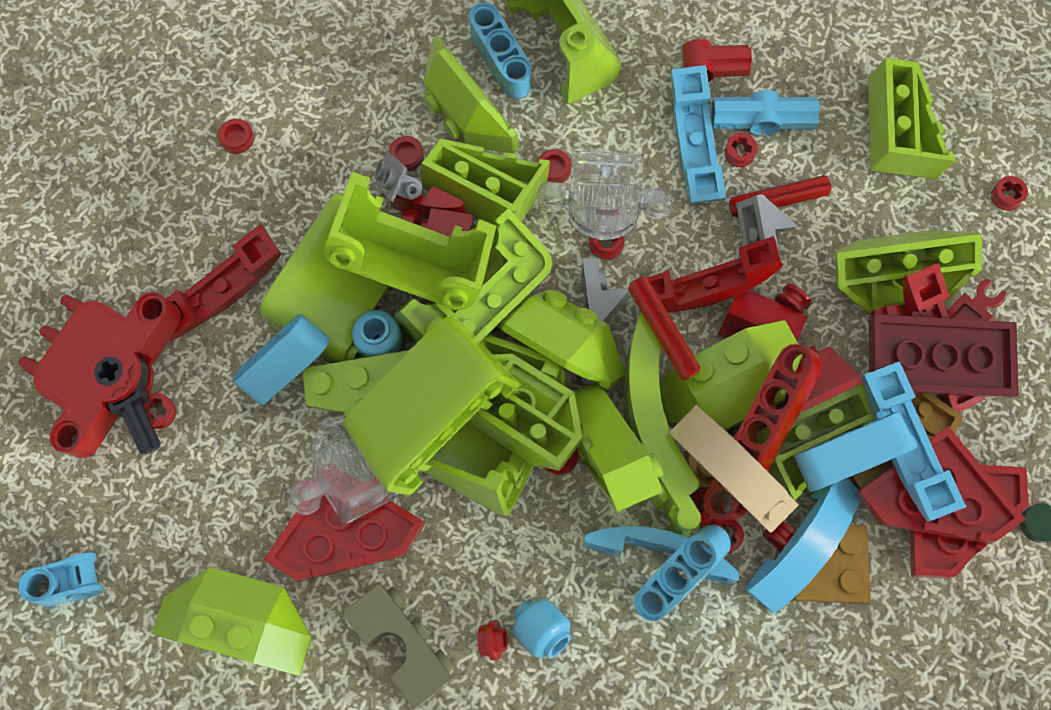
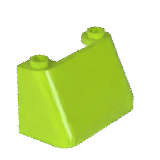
M504 0L511 15L516 13L517 10L530 13L533 20L549 14L561 33L559 48L567 61L566 81L560 85V93L568 105L617 80L620 75L621 61L582 0Z
M352 171L324 247L326 259L337 268L411 293L450 309L460 310L471 307L482 288L496 225L480 219L476 227L469 231H462V227L455 225L449 237L380 211L384 198L380 196L374 198L370 194L368 189L370 178Z
M335 193L328 200L267 291L260 308L264 320L271 331L276 334L295 316L301 313L330 338L327 347L319 356L330 364L360 359L362 355L358 352L352 338L353 326L360 316L377 308L390 287L353 272L337 268L326 259L324 247L343 197L340 193Z
M508 208L490 222L496 225V230L482 288L471 307L454 310L438 303L425 305L413 298L409 303L399 308L393 314V317L398 321L402 334L416 343L426 334L428 325L440 316L444 318L448 316L458 318L481 341L547 277L552 268L550 253Z
M440 316L428 325L426 334L362 399L354 401L346 408L343 426L381 484L389 492L411 495L424 482L418 475V471L426 472L431 467L428 461L481 407L488 410L493 405L489 398L492 399L499 393L508 398L521 384L458 318L454 316L445 318Z
M489 334L480 341L492 354H514L567 387L564 367L539 352ZM467 422L428 461L431 467L426 472H422L485 508L506 517L515 507L535 465L528 463Z

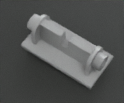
M388 151L385 160L381 159L376 166L374 173L375 184L391 202L394 201L396 195L407 199L417 198L422 192L420 181L411 177L408 169Z

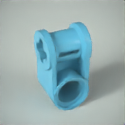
M77 554L67 557L62 561L26 571L19 581L21 597L28 602L43 607H52L69 601L83 600L102 594L104 592L103 586L98 584L94 565L98 560L97 554ZM48 578L50 582L48 591L43 596L38 597V584Z

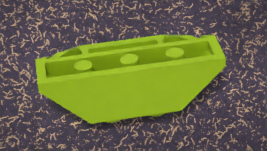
M436 36L433 38L424 77L426 96L423 97L430 112L433 115L440 114L444 119V128L453 140L459 138L462 143L484 147V150L509 153L518 151L517 132L496 109L445 46L440 37Z
M921 231L857 240L835 251L837 288L871 315V311L894 304L905 305L903 277L930 264L939 263L951 298L972 276H976L982 270V233Z
M547 289L526 296L497 325L505 333L565 369L585 379L593 380L607 390L625 378L626 372L609 324L598 319V315L594 311L583 307L579 308L567 301V297L559 291Z
M783 320L745 328L694 355L700 365V371L691 379L681 380L675 368H673L659 383L662 405L668 422L677 425L697 405L725 431L741 424L779 353L790 344H798L787 322ZM803 354L796 357V359L793 362V370L795 373L797 371L799 363L801 362ZM782 389L776 394L774 399L775 405L786 400L788 395L786 389Z
M493 354L521 385L508 398H505L501 393L492 399L489 398L493 405L488 410L481 407L468 422L528 463L560 471L583 440L575 393L514 354Z
M208 567L164 596L151 633L155 636L298 676L301 674L312 639L308 628L305 626L285 587L213 567Z

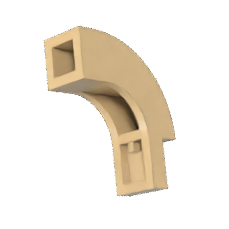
M697 405L669 432L770 533L798 506L797 502L780 483Z

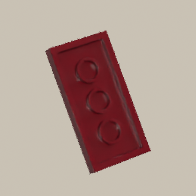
M876 314L868 317L869 373L900 361L914 394L1000 398L1019 397L1017 322Z

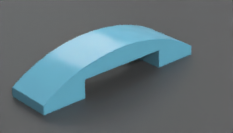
M706 65L672 69L671 87L676 137L690 204L725 200L726 194L721 165H718L709 109L711 96Z
M900 361L863 375L864 388L874 420L900 411L917 448L893 458L891 461L906 490L926 521L929 522L965 508L966 505L950 470L943 471L911 400L916 396Z
M847 478L816 490L811 496L816 502L814 507L776 560L766 558L745 587V590L772 613H776L789 603L816 576L839 545L855 514L859 502V497L856 493L860 490Z
M621 526L601 529L586 534L583 547L620 557L624 542L673 554L688 537L650 527ZM702 545L707 553L712 554L710 548ZM723 558L705 578L733 585L738 581L739 572Z

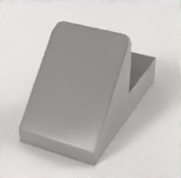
M756 195L736 203L744 246L774 236L780 255V246L777 242L776 234L796 228V224L763 195Z
M597 257L583 258L581 273L586 308L594 311L598 315V319L608 324L626 304L630 293L628 288L607 290L605 269L598 268Z

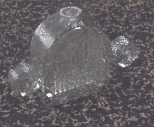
M572 150L570 184L556 182L542 184L538 189L537 203L546 212H557L563 209L565 205H568L570 221L578 231L591 238L609 240L622 237L632 231L638 222L640 210H643L648 217L653 219L667 217L671 211L672 196L663 189L642 188L643 155Z
M332 415L319 424V431L313 442L312 471L315 479L301 480L292 486L290 490V505L299 514H311L320 507L321 496L324 495L343 525L403 494L389 492L376 478L343 426V420L346 416L338 417L337 415Z

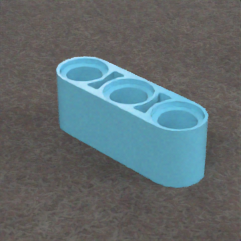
M490 3L476 4L469 13L470 35L502 91L511 98L518 99L526 96L530 92L532 84V67L528 58L498 9ZM496 50H505V52H502V53L495 52V51H496ZM512 76H521L522 78H520V79H512V78H510V77H512Z
M300 313L242 365L233 377L232 383L262 406L318 358L327 347L330 338Z
M897 411L806 449L793 457L809 492H813L910 452L917 447L900 411Z
M707 525L689 537L635 595L634 605L638 614L645 620L651 622L659 621L679 605L728 554L731 542L726 531L716 525ZM701 541L709 545L712 554L707 553L703 549ZM677 567L685 572L687 579H684L679 574ZM654 593L660 596L663 603L656 599Z

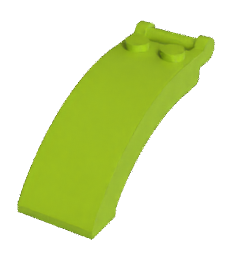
M640 311L625 369V420L636 434L639 442H644L649 453L656 455L664 476L658 478L663 492L650 497L651 504L656 510L663 509L670 521L668 531L689 538L692 531L701 522V515L689 496L698 489L699 481L680 452L674 438L669 434L670 428L665 417L659 386L660 351L663 348Z

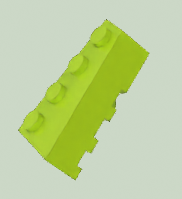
M595 382L574 391L583 440L577 447V450L585 468L615 510L619 512L662 493L663 490L658 478L664 476L656 455L649 453L644 442H639L636 434L626 423L605 390Z

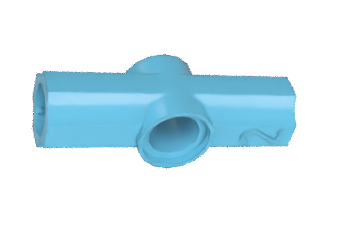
M771 90L757 91L749 97H713L711 122L713 129H750V132L755 135H762V132L765 135H772L779 132L780 129H816L819 124L820 103L817 97H779L777 92Z

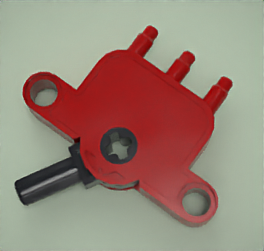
M147 292L136 301L125 317L103 303L97 301L83 303L77 298L63 295L60 299V304L72 312V315L61 331L47 325L40 328V335L51 343L41 361L38 362L27 356L21 357L18 361L19 366L34 377L33 382L36 390L42 396L64 409L50 432L49 440L51 446L56 451L76 458L90 457L96 452L120 416L124 418L139 453L146 455L157 451L161 446V442L144 408V404L151 401L148 395L154 382L152 365L179 326L181 321L180 309L161 294ZM162 308L161 314L154 319L156 311ZM78 433V439L72 445L73 436Z

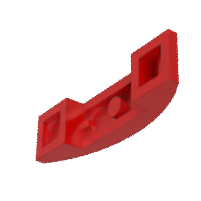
M259 224L235 243L232 247L236 252L186 292L176 290L167 297L181 312L180 324L169 341L181 337L230 307L253 288L273 267L282 253L263 225ZM162 308L156 311L154 319L161 314Z
M772 236L739 247L741 258L674 280L669 270L647 277L666 311L678 312L713 305L740 295L776 273L782 267V262L775 237Z
M939 263L930 264L903 277V297L907 316L949 318L943 301L950 298ZM939 395L942 402L958 413L985 400V397Z

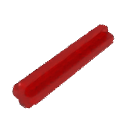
M822 175L733 196L729 201V209L733 217H738L736 203L756 195H763L776 207L828 196L832 186L829 177Z
M644 276L633 280L629 284L628 291L679 377L683 381L693 378L699 373L700 365L650 282Z

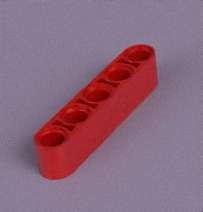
M790 344L779 353L734 438L768 472L823 369L822 359L819 354L800 344ZM805 354L808 361L807 367L803 372L796 374L793 370V362L796 357ZM786 389L789 397L785 407L778 409L775 405V396L780 390ZM767 424L770 430L769 438L765 443L760 444L756 436L757 430L761 425ZM715 478L712 479L703 499L706 513L716 520H738L742 518L748 510ZM726 492L730 494L733 503L727 513L722 510L720 504L721 497Z

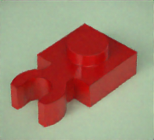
M988 278L984 279L977 286V295L973 300L964 293L947 310L949 319L993 321V315L987 310L1002 305L1006 299V292L1002 290L994 298L987 297L984 293L991 286V280Z

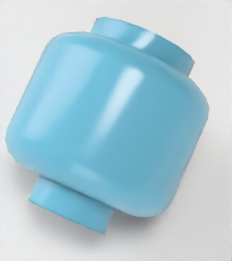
M373 310L366 312L357 319L353 326L352 338L354 345L363 358L400 352L403 347L404 337L400 325L393 315L385 311Z
M544 598L534 602L527 600L516 610L514 614L516 621L513 626V635L532 656L536 658L545 656L550 659L554 658L570 642V620L550 600Z

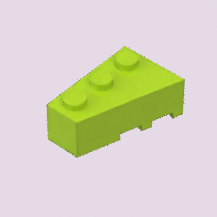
M886 57L868 78L870 171L937 179L956 162L953 152L947 151L941 134L944 132L941 121L936 122L930 106L933 99L919 62Z
M440 138L422 162V188L430 191L432 186L463 200L465 211L488 223L508 208L522 222L547 184L550 161L539 159V162L536 163L517 159V154L506 152L505 156L484 152V147Z
M410 350L305 368L303 370L306 406L322 411L344 414L346 408L351 403L362 399Z
M862 383L799 414L769 470V473L794 500L807 487L793 457L794 455L875 421ZM768 426L757 430L756 436L760 444L768 440L770 430Z

